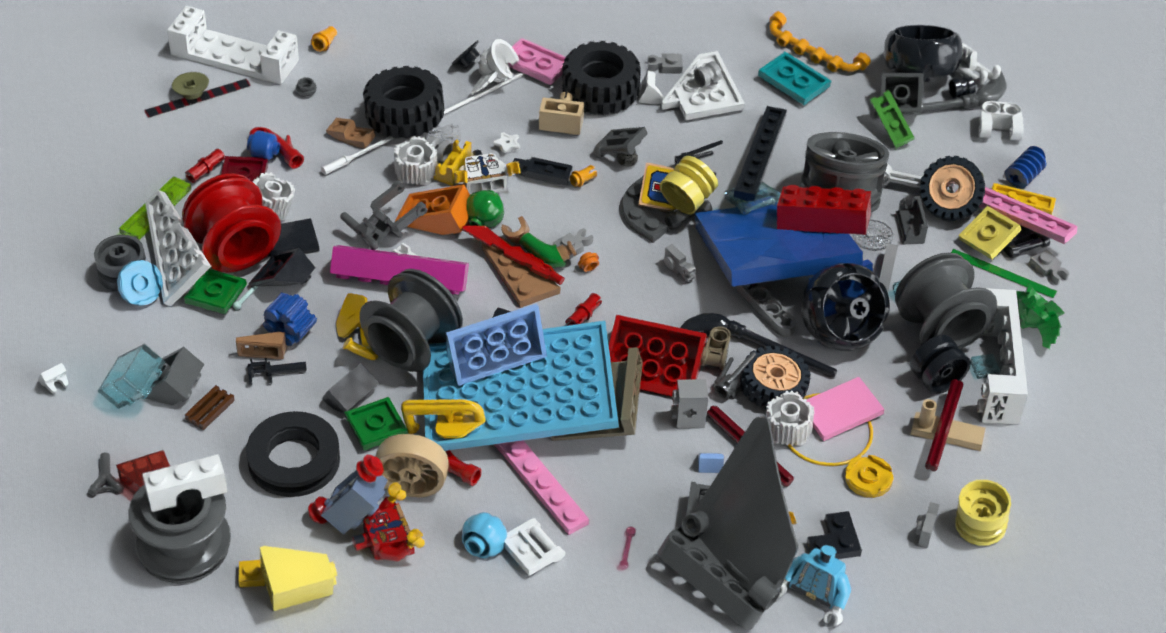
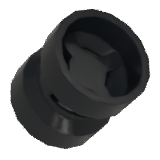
M972 76L963 77L961 80L958 78L950 79L948 84L952 99L961 98L962 95L975 94L976 91Z

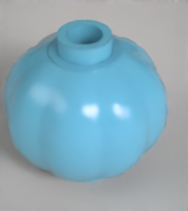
M482 512L472 515L464 522L462 542L471 555L487 558L496 556L503 551L507 530L500 518Z

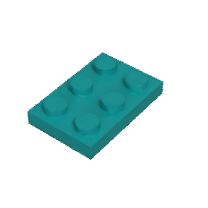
M786 51L758 71L759 77L803 105L831 86L830 79Z

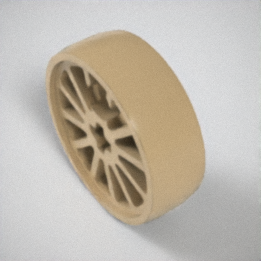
M413 434L394 435L385 439L376 452V457L383 464L384 471L382 475L388 480L384 487L387 490L392 483L396 482L401 485V489L406 492V496L421 498L437 493L446 481L449 467L448 456L440 445L428 438Z

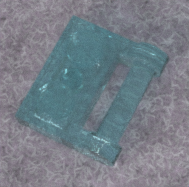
M762 182L755 202L733 198L734 189L725 191V199L739 208L742 215H746L755 209L772 204L776 206L781 194Z

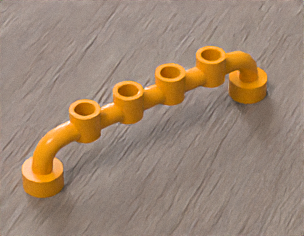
M776 11L769 18V30L772 35L777 37L776 41L781 47H785L789 43L793 45V50L797 55L807 52L810 54L812 62L816 64L821 60L827 62V68L832 72H836L838 69L847 72H854L859 69L865 70L871 64L869 56L863 52L858 53L854 57L853 64H848L838 55L831 56L827 54L822 47L815 48L811 46L806 39L802 38L799 40L793 37L789 31L779 30L787 23L785 15L779 11Z

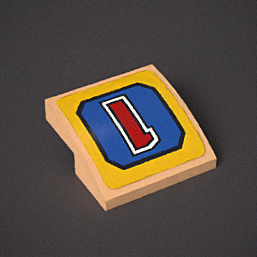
M646 162L639 206L659 209L662 212L676 209L665 199L660 190L661 181L669 172L674 171V168Z

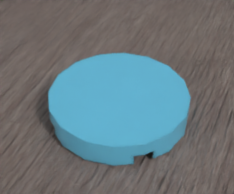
M144 260L131 261L121 269L117 279V286L124 300L130 304L141 306L148 305L158 298V294L162 290L163 280L159 269L154 264Z

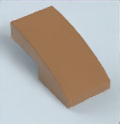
M337 117L326 129L327 134L337 140L364 149L367 148L376 136L374 129L356 127L354 120Z

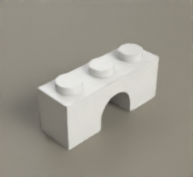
M219 454L142 474L152 512L177 506V496L188 489L199 490L202 499L227 492L225 473Z

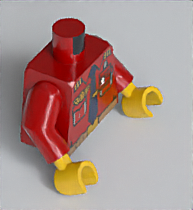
M395 482L388 488L390 497L386 496L379 504L375 513L363 520L364 533L352 537L356 551L370 547L372 555L376 560L385 559L398 562L407 555L415 554V547L422 548L425 545V541L421 538L423 533L418 529L410 530L400 504L395 502L396 500L402 501L406 497V492L401 489V485Z

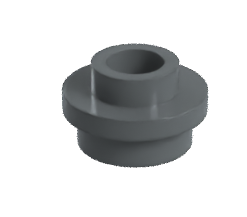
M308 77L299 79L296 84V92L302 96H310L317 90L316 83Z

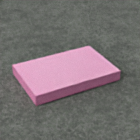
M523 38L512 46L519 58V62L511 65L509 62L510 68L549 85H552L562 75L565 56Z
M860 377L807 399V402L814 406L813 428L823 441L884 414V408Z

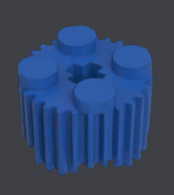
M281 292L263 312L265 319L263 326L270 333L285 332L286 345L292 346L295 342H299L316 324L317 318L307 309V300H304L302 296L300 297L299 294L289 296Z

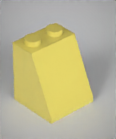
M270 546L260 547V567L273 611L333 595V586L337 585L335 578L337 570L334 562H329L327 554Z

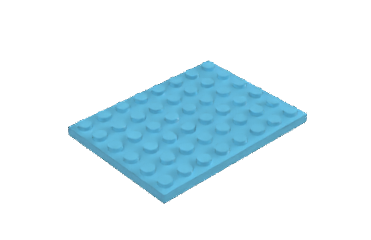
M598 321L543 329L547 357L459 386L449 365L446 342L429 344L431 361L429 366L423 370L424 400L465 399L478 403L484 410L486 421L462 438L445 439L439 437L436 433L438 415H425V438L440 445L444 451L619 428L606 322Z

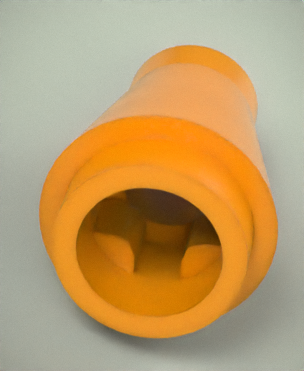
M328 26L326 29L315 33L311 40L312 47L319 52L328 50L334 37L337 35V30L332 26Z

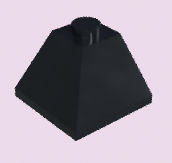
M300 248L273 254L248 284L251 287L304 284L311 278L310 274L316 267Z

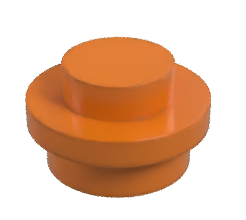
M591 252L583 254L578 262L579 268L583 269L584 272L594 270L599 265L598 254Z

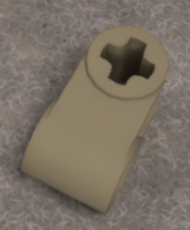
M718 326L710 331L707 345L704 347L701 366L710 365L723 370L727 361L731 334L727 328Z

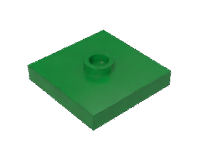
M208 269L185 295V303L226 314L246 287V279Z
M389 397L345 412V418L363 451L379 446L385 439L391 436L408 434L405 424Z

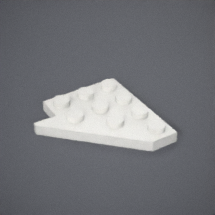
M718 51L698 54L664 98L661 108L664 110L679 107L685 120L744 110L745 103ZM714 61L721 69L722 78L702 88L695 82L693 71L698 67H705L707 63Z

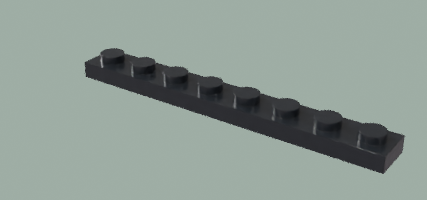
M766 107L735 186L733 198L755 202L784 124L787 109Z

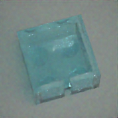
M142 344L117 358L99 387L98 392L118 409L126 405L130 406L140 398L145 399L152 391L151 385L162 374L161 368L165 361L146 344Z

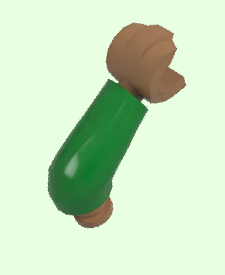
M523 216L518 218L521 228L516 232H512L509 226L502 224V233L508 240L514 244H520L529 253H532L534 257L542 259L545 264L552 266V268L566 266L565 261L570 259V255H577L570 240L567 241V245L564 246L562 244L557 247L556 244H546L529 233V226Z

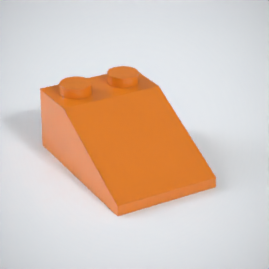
M464 184L410 193L395 222L413 209L419 202H423L428 211L407 227L441 235L460 233L469 218L466 205L470 194Z

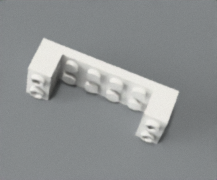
M185 6L167 30L170 52L173 56L279 85L283 84L299 61L297 35L278 30L268 45L208 30L204 10Z
M986 288L996 296L997 310L993 320L981 336L998 337V344L1002 345L999 358L1004 365H1002L1001 375L988 374L986 384L982 383V399L977 401V413H981V421L983 423L1019 425L1028 391L1016 290Z

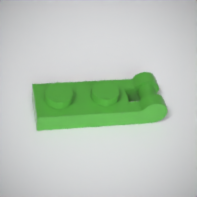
M889 90L883 92V95L878 98L875 96L870 99L895 148L914 140V136ZM886 102L889 104L884 108L881 107V105Z

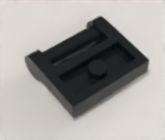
M1020 225L1021 231L1003 250L1010 258H1015L1020 253L1031 249L1049 246L1050 238Z

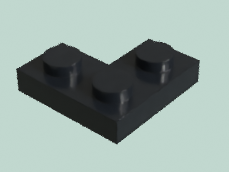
M849 511L825 514L824 521L829 534L807 538L809 552L814 548L821 550L823 546L829 545L835 548V558L837 559L859 557L862 553Z

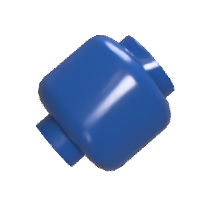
M256 131L248 138L247 150L250 151L252 157L271 160L274 155H278L280 143L277 142L275 134Z

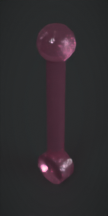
M632 526L626 529L627 540L623 559L619 563V567L623 570L629 566L627 560L632 537L636 534V529Z

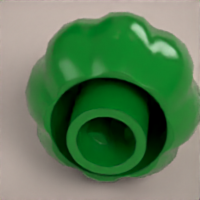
M480 190L469 195L466 206L471 226L493 228L502 222L504 218V205L496 192Z

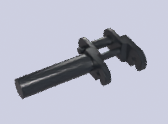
M267 358L261 362H253L250 359V364H248L249 385H253L252 378H254L255 373L266 372V376H269V383H272V374L307 371L306 361L270 365V361L267 362ZM265 366V369L254 370L253 368Z

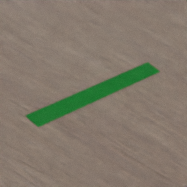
M956 249L951 251V253L961 255L971 265L1025 287L1029 283L1035 291L1054 298L1057 293L1054 289Z

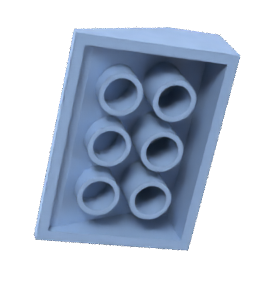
M537 303L446 333L449 365L458 386L547 357Z

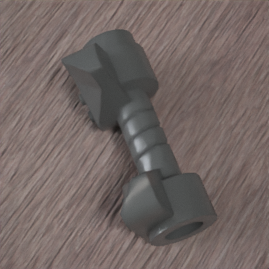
M704 200L695 213L712 211L710 201ZM679 209L670 210L665 213L666 225H668L669 229L679 227L682 221L694 217L695 213L686 214L681 213Z

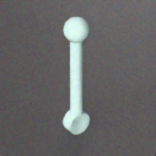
M253 286L239 301L233 303V308L235 310L241 309V304L258 287Z

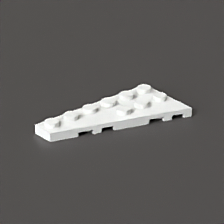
M157 190L145 204L156 265L163 280L161 290L163 304L172 306L211 266L189 230L184 227L181 217L166 193Z

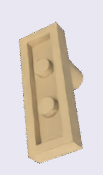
M924 400L921 412L916 411L910 435L933 440L940 417L935 416L937 404L934 400ZM953 420L946 443L981 451L986 428Z

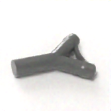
M107 452L101 453V474L90 486L88 493L92 496L105 490L121 493L124 490V486L110 472V454ZM106 482L110 485L102 487Z

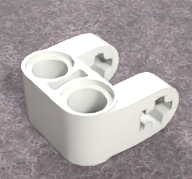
M984 102L979 118V137L990 138L992 129L1008 130L1010 140L1021 141L1023 136L1021 107L1015 103Z

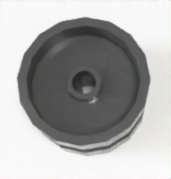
M118 234L102 240L94 251L99 281L105 288L112 291H118V275L126 264L137 260L146 261L143 244L137 238L130 235Z

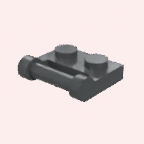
M635 127L611 130L595 145V156L604 157L606 154L624 153L625 155L634 154L635 146L639 145L642 142L641 140L648 134L646 128Z

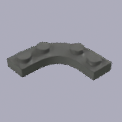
M643 175L624 194L623 216L633 230L654 243L667 233L668 225L652 216L645 207L638 205Z

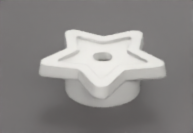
M502 132L501 138L495 140L493 144L499 146L502 152L511 153L515 149H520V145L517 142L519 135L509 136Z

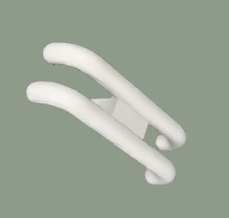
M962 43V60L959 68L956 70L964 77L972 76L977 85L984 84L987 79L995 80L1000 76L1001 67L999 65H995L993 70L990 71L977 62V52ZM976 70V71L979 72L980 74H979V76H977L976 74H974V73L971 72V71Z

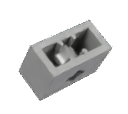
M706 379L678 380L677 390L672 391V400L675 405H671V418L676 419L677 429L705 428L708 405Z

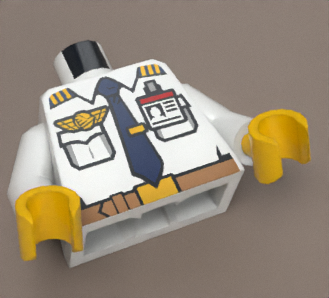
M474 150L471 153V157L465 158V165L454 172L455 184L466 183V188L470 195L480 190L502 192L507 191V177L520 174L521 172L519 162L505 164L498 160L493 153L483 155L481 150Z

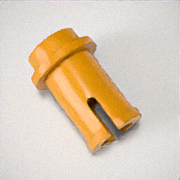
M589 165L580 171H573L569 176L570 183L574 187H581L584 182L597 177V170L589 173L595 169L593 165Z

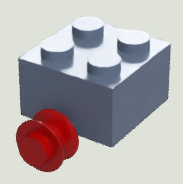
M372 455L364 456L363 461H359L356 464V470L335 487L330 499L320 496L316 498L315 502L309 504L308 512L310 518L319 524H325L328 521L343 535L351 528L355 530L362 523L366 515L370 517L379 507L377 502L386 492L384 487L388 480L382 475L384 470L381 460Z

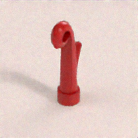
M255 127L250 130L249 135L254 134L256 131L275 134L277 142L280 143L279 152L284 157L285 162L293 169L303 164L304 156L297 149H294L289 135H286L284 140L278 134L265 127Z
M450 450L445 451L448 456V471L460 477L463 482L471 486L476 485L481 477L482 469L473 464L464 463Z

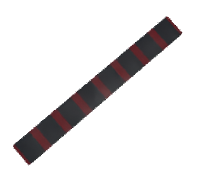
M242 79L204 91L196 99L181 98L144 111L148 118L244 89L251 85L247 79Z

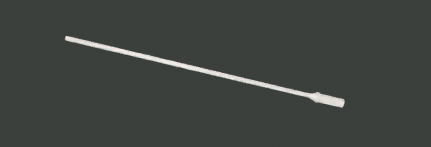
M521 72L513 76L512 79H507L505 82L503 81L462 102H459L445 109L444 114L452 110H455L489 92H492L526 74ZM389 136L352 155H343L341 158L321 167V170L326 175L344 165H348L352 159L395 138Z

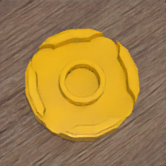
M874 455L855 457L849 462L845 471V481L848 487L854 493L863 497L875 498L883 496L890 490L894 480L891 466L884 459Z

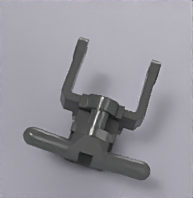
M397 180L389 189L371 202L370 207L373 214L369 219L365 217L362 220L364 222L359 224L346 212L341 213L340 218L358 235H361V238L372 250H376L390 231L402 237L403 233L401 231L419 216L426 214L428 209L423 202H419L399 220L392 222L380 208L404 191L403 183Z

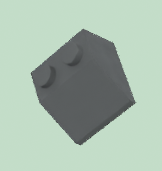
M882 73L880 96L883 95V92L889 90L901 113H922L924 102L923 73ZM886 102L882 104L881 107L884 108L889 104Z
M182 347L157 360L138 395L141 398L168 405H174L180 401L184 402L192 394L191 388L193 384L200 379V372L204 363L185 347Z

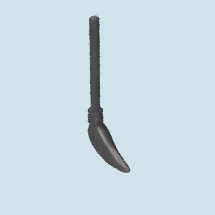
M1001 71L997 79L989 80L975 94L963 95L960 99L923 104L922 112L955 107L966 109L968 107H977L978 105L982 106L987 101H998L1007 89L1005 77ZM875 111V112H874V117L877 119V118H879V116L877 115V113H876V111Z

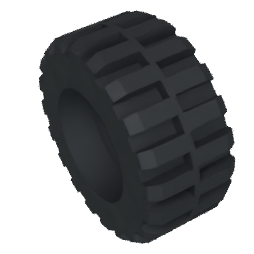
M590 41L586 45L583 43L577 49L571 50L564 59L562 91L565 92V98L568 92L573 96L572 101L583 102L585 113L587 111L593 115H597V113L609 115L612 112L614 114L619 113L621 109L625 110L630 104L632 105L639 95L640 62L631 50L628 51L625 46H618L615 42ZM593 77H607L608 79H598Z
M403 66L401 68L392 67L390 70L385 69L380 74H375L367 82L363 90L367 123L377 133L381 132L383 136H392L395 139H399V137H405V139H409L411 136L419 137L425 132L429 133L432 131L433 127L436 128L444 117L442 83L433 73L431 74L426 69L421 70L420 67L416 66L414 68Z

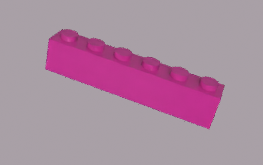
M336 245L333 246L330 273L336 274V278L349 279L350 276L358 277V281L371 282L372 279L380 280V284L388 285L389 280L394 275L406 269H416L436 278L451 294H459L460 291L466 290L469 263Z

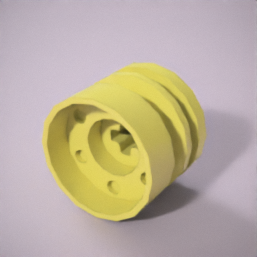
M684 156L679 164L675 166L674 171L669 172L661 181L660 190L673 207L683 213L694 214L703 204L704 199L708 198L718 187V180L712 170L701 160L692 156Z
M975 480L965 485L961 489L958 498V509L955 518L956 530L967 542L978 546H989L997 543L1004 537L1007 530L1011 509L1009 493L1003 486L990 480Z

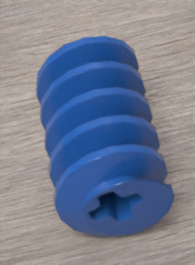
M1038 146L1028 147L1004 171L1006 179L1016 188H1025L1046 168L1045 152Z

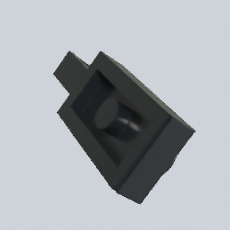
M536 157L526 160L514 158L513 162H519L521 173L518 175L565 186L568 185L569 176L573 168L572 165Z

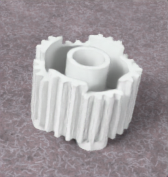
M414 136L409 142L405 141V143L395 146L394 165L397 180H400L402 183H419L423 186L431 183V178H434L437 166V149L432 147V144H429L425 137L420 138L419 136L416 138Z
M261 173L260 177H257L252 182L259 187L262 193V206L272 209L278 215L280 221H283L287 218L295 191L294 185H291L292 182L287 180L284 183V180L276 179L272 173Z
M786 391L780 397L776 396V399H772L771 402L767 403L766 417L769 418L771 423L773 442L775 444L781 442L782 445L786 443V445L795 444L802 446L806 443L807 437L809 438L812 433L814 406H811L807 399L803 400V397L798 392Z

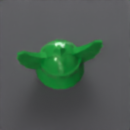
M1028 283L1026 291H1016L1020 327L1022 329L1028 327L1032 329L1038 328L1042 336V346L1050 349L1051 344H1055L1057 337L1060 336V328L1062 326L1059 316L1065 314V312L1054 301L1050 300L1048 302Z

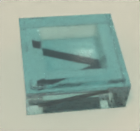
M993 354L971 357V366L977 379L987 378L988 374H1000L999 366Z

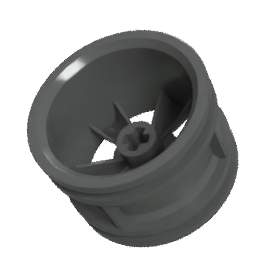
M824 132L811 136L807 140L805 165L800 187L818 186L822 189L839 187L843 190L864 189L865 191H871V212L877 210L881 202L884 174L887 170V161L889 159L888 149L873 139L852 133Z

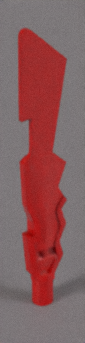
M462 227V230L489 247L494 245L504 251V256L530 268V271L559 285L563 284L565 278L556 273L552 266L545 264L542 259L534 257L532 253H525L520 246H510L488 227Z

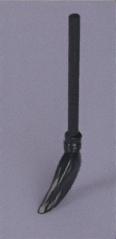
M699 314L687 319L680 327L706 333L707 336L710 335V331L718 326L724 327L730 331V335L739 339L743 337L763 347L771 346L772 350H774L775 346H779L780 351H783L784 348L789 349V354L795 352L798 354L797 359L803 358V364L807 363L808 367L830 377H835L837 374V369L746 329L745 325L734 320L730 321L722 314Z

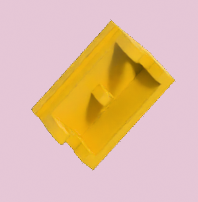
M456 139L452 145L453 150L442 165L439 163L436 166L433 179L453 186L455 183L454 172L465 165V158L471 157V142L466 141L463 146L464 149L458 146L459 141Z

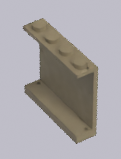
M638 347L628 349L627 361L611 362L619 428L550 437L552 441L635 435L643 364Z

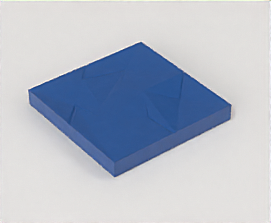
M778 201L695 213V228L732 287L815 275L821 269L836 263H853L863 266V251L850 234L777 229Z

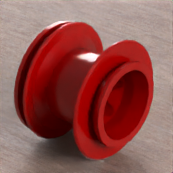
M235 173L222 174L208 179L194 189L182 209L184 227L189 230L197 243L202 244V253L209 262L210 268L219 272H237L257 264L272 251L281 234V222L278 215L272 209L262 206L263 198L259 187L243 175Z

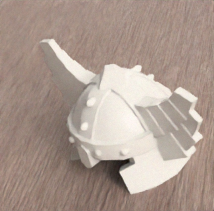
M501 39L495 40L480 55L481 59L478 63L479 72L482 76L471 90V94L473 95L475 92L485 88L492 81L500 83L505 82L506 79H512L513 73L510 71L508 63L510 62L511 65L519 62V58L512 46Z

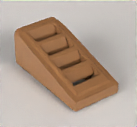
M285 332L236 337L237 355L241 357L284 359L286 351Z

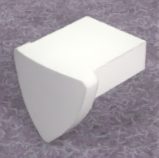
M647 71L640 84L639 103L661 104L664 96L655 87V73Z

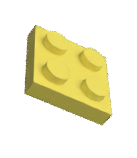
M987 206L958 236L960 241L993 260L1021 231V227L1018 223Z

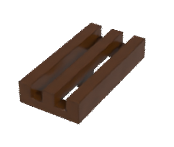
M215 385L185 414V420L205 430L235 401L234 395L231 393L228 395L226 390L223 389L221 391L220 387ZM222 399H224L218 406H216V407L214 408V406H215L218 402H220Z

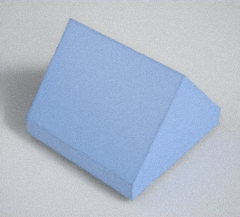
M698 454L699 473H719L724 463L723 454Z

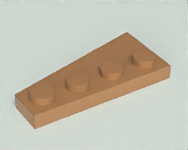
M502 236L500 237V238L503 239L507 244H509L510 246H512V245H511L508 241H506ZM482 243L483 252L520 308L561 293V287L554 281L545 279L530 271V268L504 256V251L494 245L489 247Z

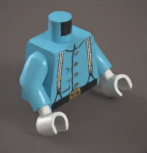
M825 545L821 550L814 548L810 554L802 553L794 558L782 584V592L779 597L786 593V584L790 582V588L830 609L833 608V611L825 614L824 622L829 623L833 614L836 618L834 626H838L843 621L840 612L846 606L851 593V586L848 576L845 574V563L835 558V548Z

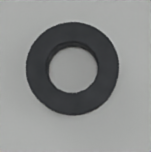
M291 411L271 416L252 431L247 441L246 455L251 477L262 489L278 496L298 497L316 492L334 478L340 465L339 440L336 431L326 420L312 413ZM290 440L309 442L318 450L316 457L309 463L293 468L278 466L270 460L269 455L277 445Z

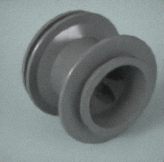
M949 252L926 258L903 277L896 289L895 303L900 315L909 322H923L919 334L921 344L938 335H947L957 344L958 349H961L977 340L986 331L997 310L996 296L986 288H971L975 278V271L970 262L961 255Z
M406 269L389 280L388 297L390 304L378 300L366 302L360 310V323L366 341L381 359L403 370L420 372L425 370L431 361L428 341L432 343L446 342L447 332L462 328L463 317L454 296L441 282L423 271Z
M142 485L130 502L128 517L131 528L136 534L135 551L144 568L154 577L170 583H188L200 580L218 569L228 554L231 540L230 527L225 519L226 499L224 494L202 499L199 490L188 489L177 496V506L152 512L145 485Z

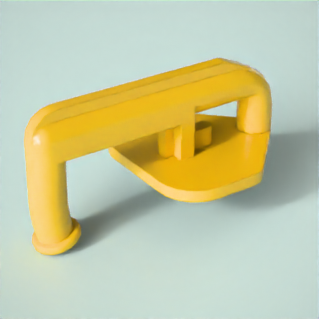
M348 293L336 321L338 336L346 338L359 327L362 345L354 342L350 337L343 344V349L374 361L378 358V355L366 341L360 323V310L368 302L367 297Z
M465 399L405 400L401 404V411L408 434H415L420 429V425L416 423L414 415H438L436 433L439 437L445 439L462 438L486 421L483 408L478 403Z

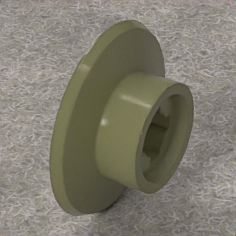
M187 72L173 80L172 88L186 99H196L207 88L209 79L200 72Z

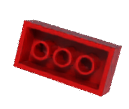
M797 185L783 186L777 204V229L866 235L871 216V191H865L864 189L843 190L839 187L822 189L818 186H811L809 188Z

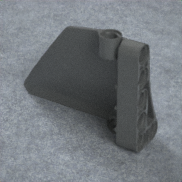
M756 417L753 419L694 512L682 519L681 526L668 534L657 551L659 557L736 623L746 629H753L764 611L769 609L780 595L779 591L798 551V543L779 475L771 423L767 417ZM695 519L698 521L699 527L695 524Z

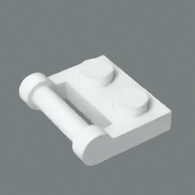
M535 518L507 532V538L504 541V548L528 576L552 562H559L565 556V551L560 546L554 544L540 528L541 525ZM529 534H533L548 552L544 553Z

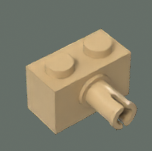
M565 92L560 94V99L543 97L539 110V130L580 135L583 124L584 103L572 101L573 96L568 92L566 98Z

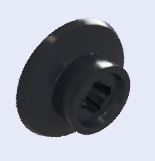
M479 40L468 47L451 64L454 65L461 62L465 68L480 55L475 49Z

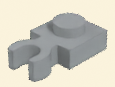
M662 54V57L648 55V71L662 69V73H682V54Z
M583 228L577 232V235L573 236L569 233L554 241L553 244H556L557 247L562 244L565 246L567 241L570 240L578 255L584 251V246H589L593 243V235L585 237L586 229Z
M673 244L665 247L664 263L666 267L677 275L681 274L687 282L695 279L692 272L696 271V268L693 264L686 262V256Z
M1047 249L1030 258L1029 264L1043 277L1050 275L1051 281L1054 284L1058 285L1061 277L1064 280H1068V270L1062 268V262Z
M930 502L925 521H919L916 535L920 536L918 546L928 548L939 504Z

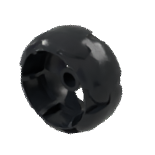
M932 25L901 26L887 34L884 43V60L889 70L895 73H923L924 82H928L930 78L950 75L959 68L962 60L963 45L959 34L948 28Z
M836 263L817 272L807 283L804 289V301L801 303L802 319L809 333L822 345L843 351L860 349L872 343L884 330L882 324L886 321L890 312L889 295L886 287L879 281L878 276L870 269L853 263ZM854 280L856 281V286L862 289L864 293L858 298L842 297L837 281ZM827 299L836 302L835 309L838 313V316L830 325L827 324L824 316V301H827ZM848 318H863L859 327L853 333H850Z

